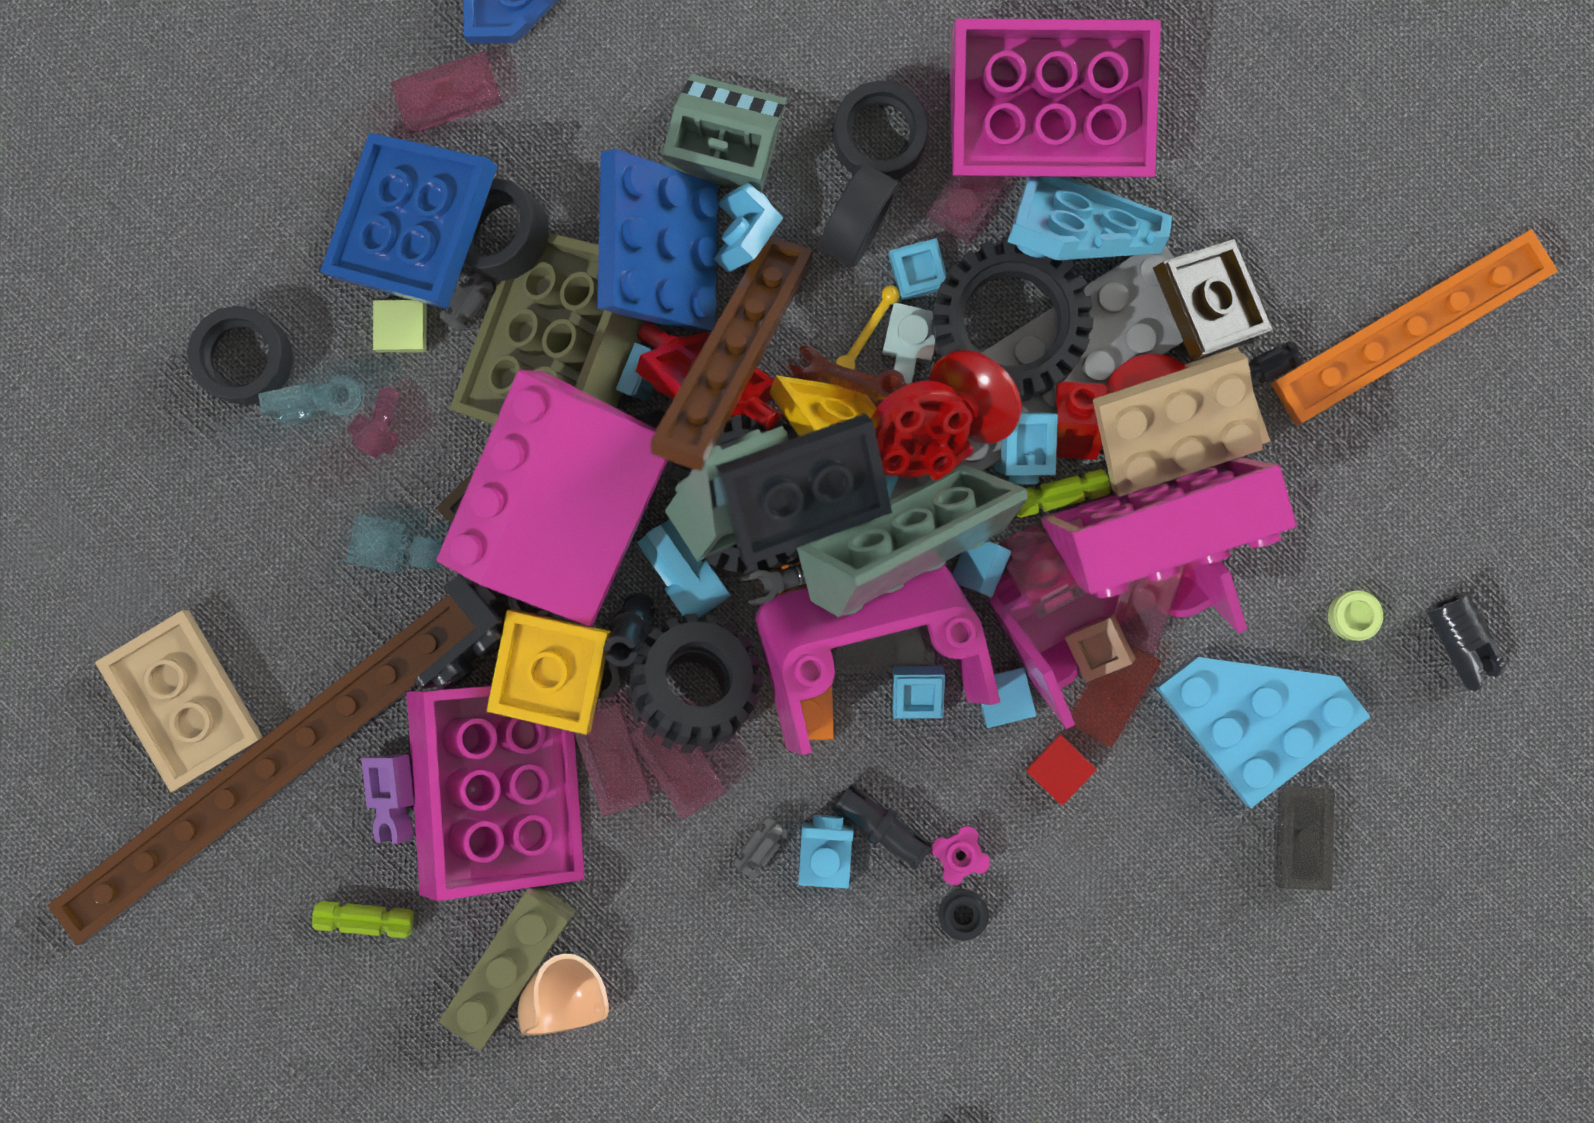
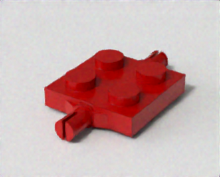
M651 321L646 322L638 332V339L644 341L654 350L640 355L635 372L653 384V387L658 392L668 395L674 400L710 335L702 331L689 337L669 336ZM756 367L730 418L742 414L743 416H749L763 426L765 430H772L778 424L781 417L780 412L765 404L773 399L769 392L774 379Z

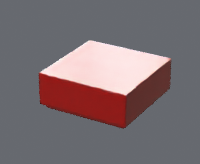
M1057 734L1024 769L1061 806L1097 770L1060 734Z

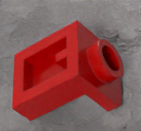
M1064 381L1056 385L1055 413L1058 414L1056 457L1098 459L1102 440L1093 399L1107 395L1106 385Z

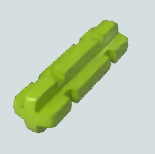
M1100 469L1083 474V478H1079L1076 475L1037 486V490H1033L1032 487L1026 488L1028 499L1016 515L1022 518L1039 513V509H1043L1046 512L1085 501L1086 497L1089 500L1105 497L1111 493L1108 475L1105 470Z
M321 901L315 904L312 913V927L319 931L333 932V929L339 928L341 933L380 936L387 932L388 937L406 938L411 935L414 926V912L411 909L393 908V910L387 911V908L383 906L346 903V905L340 907L339 902Z

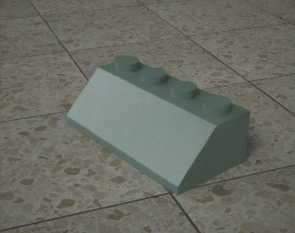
M962 464L940 480L934 481L932 479L890 500L892 513L797 547L811 602L837 617L853 614L859 611L865 603L876 597L901 589L905 582L926 571L941 568L952 557L966 550L981 547L987 539L1006 529L1028 499L1026 488Z

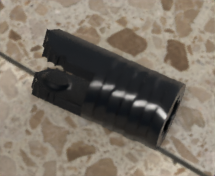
M1469 592L1452 595L1427 608L1426 613L1466 689L1475 692L1488 682L1486 679L1488 678L1487 675L1496 678L1507 669L1504 659Z

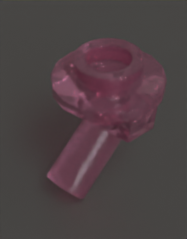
M388 387L381 388L378 392L372 418L370 419L358 414L347 428L354 436L351 444L374 458H378L381 452L392 455L399 438L395 432L389 429L399 397L396 390Z

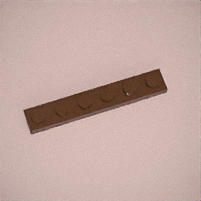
M770 236L756 258L751 261L651 439L650 454L702 471L811 265L813 249Z

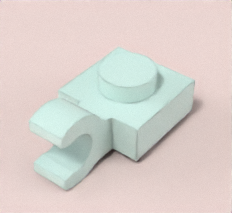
M894 302L882 351L883 355L896 357L888 391L894 392L912 383L916 362L926 365L931 364L935 338L931 330L933 311Z

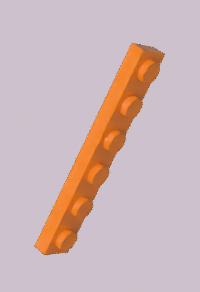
M1530 229L1270 384L1296 426L1300 425L1555 274L1558 270L1534 231Z

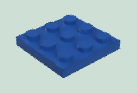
M369 132L320 272L332 279L448 309L498 165L485 157Z
M619 149L601 152L598 309L697 333L713 331L717 308L716 261L714 257L718 253V184Z

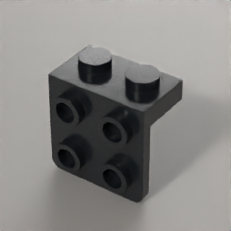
M457 574L443 586L476 628L414 680L420 689L437 687L441 690L447 685L453 688L475 670L471 662L478 656L486 652L492 655L499 650L506 612L509 610L505 605L508 602V595L482 586L461 574Z

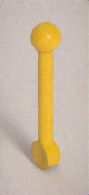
M888 285L882 290V301L847 355L840 356L836 361V370L840 375L848 376L854 372L855 359L890 305L900 300L901 294L898 287Z

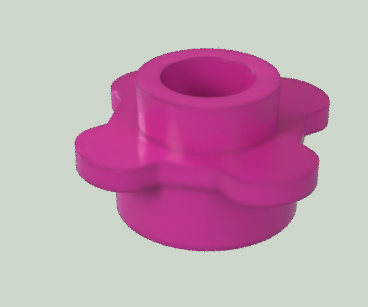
M963 826L959 829L958 833L951 834L946 838L938 837L933 841L931 847L932 854L940 859L944 868L942 876L948 884L958 885L962 882L963 877L974 872L983 874L990 866V859L981 852L977 843L979 835L973 827ZM958 851L965 852V858L963 860H958L956 858V853Z

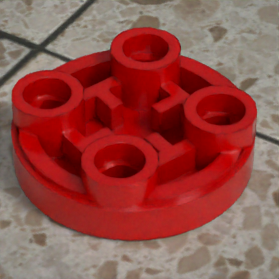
M935 381L916 382L894 391L879 404L870 419L873 421L884 474L905 478L919 477L927 474L934 477H943L955 468L957 464L956 455L967 441L973 417L966 404L953 388Z

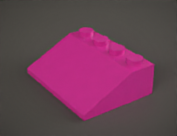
M956 19L951 29L950 55L952 176L1154 178L1156 171L1161 20Z
M518 370L436 561L482 586L586 626H592L668 461L650 454L651 439L657 429L544 371Z
M1240 457L1118 497L1114 493L1041 517L1045 531L1078 586L1091 595L1097 593L1098 598H1107L1124 593L1129 590L1128 582L1146 576L1149 581H1159L1173 577L1180 573V565L1198 560L1201 565L1222 561L1231 556L1229 549L1246 543L1249 544L1250 548L1276 543L1281 540L1280 532L1297 527L1280 465Z
M492 685L406 692L415 804L414 816L420 895L435 901L585 880L574 732L487 712Z

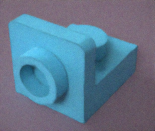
M749 183L724 195L719 202V206L734 220L722 234L721 239L725 243L714 257V260L727 273L754 260L783 219L770 204L768 198Z
M1022 412L1016 429L1007 438L1002 440L1001 460L994 463V470L1009 476V482L1014 484L1039 483V475H1056L1058 414L1052 412Z
M813 815V823L802 822L798 885L849 889L853 827L852 825H843V817Z

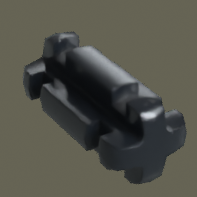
M1288 341L1281 345L1282 349L1277 346L1250 360L1249 369L1253 388L1258 386L1259 382L1265 383L1290 370V367L1294 369L1302 364L1301 353L1294 342Z

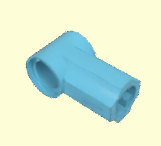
M670 519L652 529L637 542L654 570L658 572L667 585L665 590L683 617L685 614L696 613L698 620L731 597V594L710 564L707 563V560L697 561Z

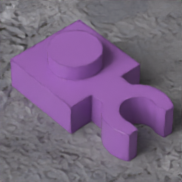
M409 754L373 755L361 758L367 808H376L377 817L373 823V834L376 843L392 840L393 844L413 840V824L406 813L407 806L415 805Z

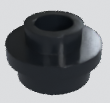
M957 889L951 891L942 899L938 909V919L947 935L956 940L967 941L978 937L985 930L989 921V910L984 899L975 891ZM961 905H967L972 909V916L966 922H958L954 919V911Z

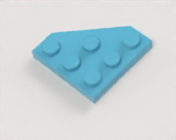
M1028 177L1007 242L1017 245L1019 250L1029 256L1038 258L1047 256L1055 260L1161 254L1170 236L1172 216L1069 177Z
M1193 657L1155 686L1244 805L1249 808L1254 807L1370 718V715L1339 676Z

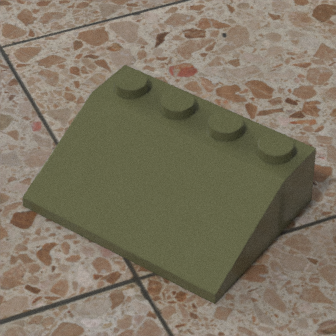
M549 233L544 254L532 269L518 278L497 282L449 410L494 426L518 370L544 371L614 408L617 407L622 392L616 390V387L634 343H641V340L638 339V332L642 325L649 321L598 309V244Z

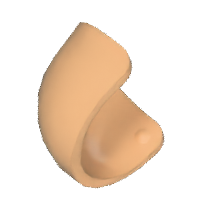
M560 954L547 960L531 976L522 990L518 1004V1022L521 1034H550L584 1027L605 1020L608 1016L609 1005L605 986L599 973L589 962L574 954Z

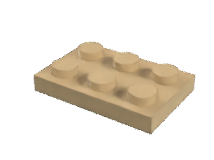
M1240 351L1093 399L1111 487L1118 497L1263 450L1248 358Z
M181 610L95 662L170 793L186 787L251 748L264 738L189 610Z

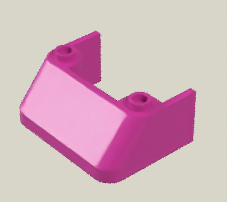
M1054 546L1003 574L992 598L987 596V599L1032 683L1067 730L1074 726L1075 723L1061 689L1071 684L1080 671L1064 638L1067 633L1113 613L1118 623L1121 624L1158 603L1167 614L1174 617H1190L1213 606L1239 634L1245 631L1247 626L1230 571L1221 561L1201 565L1198 560L1180 565V573L1173 577L1159 581H1149L1146 576L1128 582L1129 590L1124 593L1107 598H1098L1097 593L1091 595L1078 586Z
M945 565L939 569L926 571L905 582L901 589L884 593L865 603L859 611L849 615L837 617L811 602L808 588L776 595L770 602L761 604L757 611V630L786 750L800 755L812 753L800 700L818 696L830 687L835 673L830 649L923 625L928 626L934 648L947 658L957 659L967 702L986 705L1001 703L981 621Z

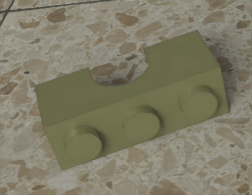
M541 886L529 888L494 937L438 1023L481 1051L493 1036L519 997L524 986L550 951L576 910Z

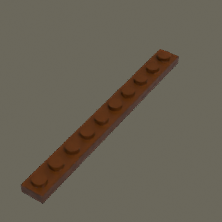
M448 594L47 905L77 946L87 942L398 701L406 692L416 687L417 684L414 680L475 629L476 626Z

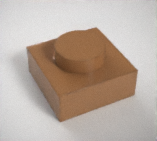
M1114 613L1070 631L1064 637L1086 683L1129 666L1136 659Z

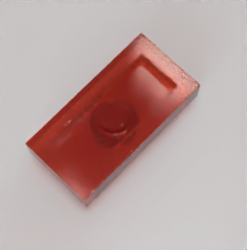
M1130 642L1128 644L1136 658L1133 664L1087 682L1070 712L1075 723L1073 727L1110 748L1113 747L1162 662Z

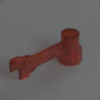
M811 346L799 347L804 359L812 361L808 367L799 368L789 365L794 378L816 382L825 381L849 390L851 389L852 391L872 397L877 407L891 393L909 385L905 382L903 375L899 371L886 370L877 377L832 363L826 357L819 355L818 351Z

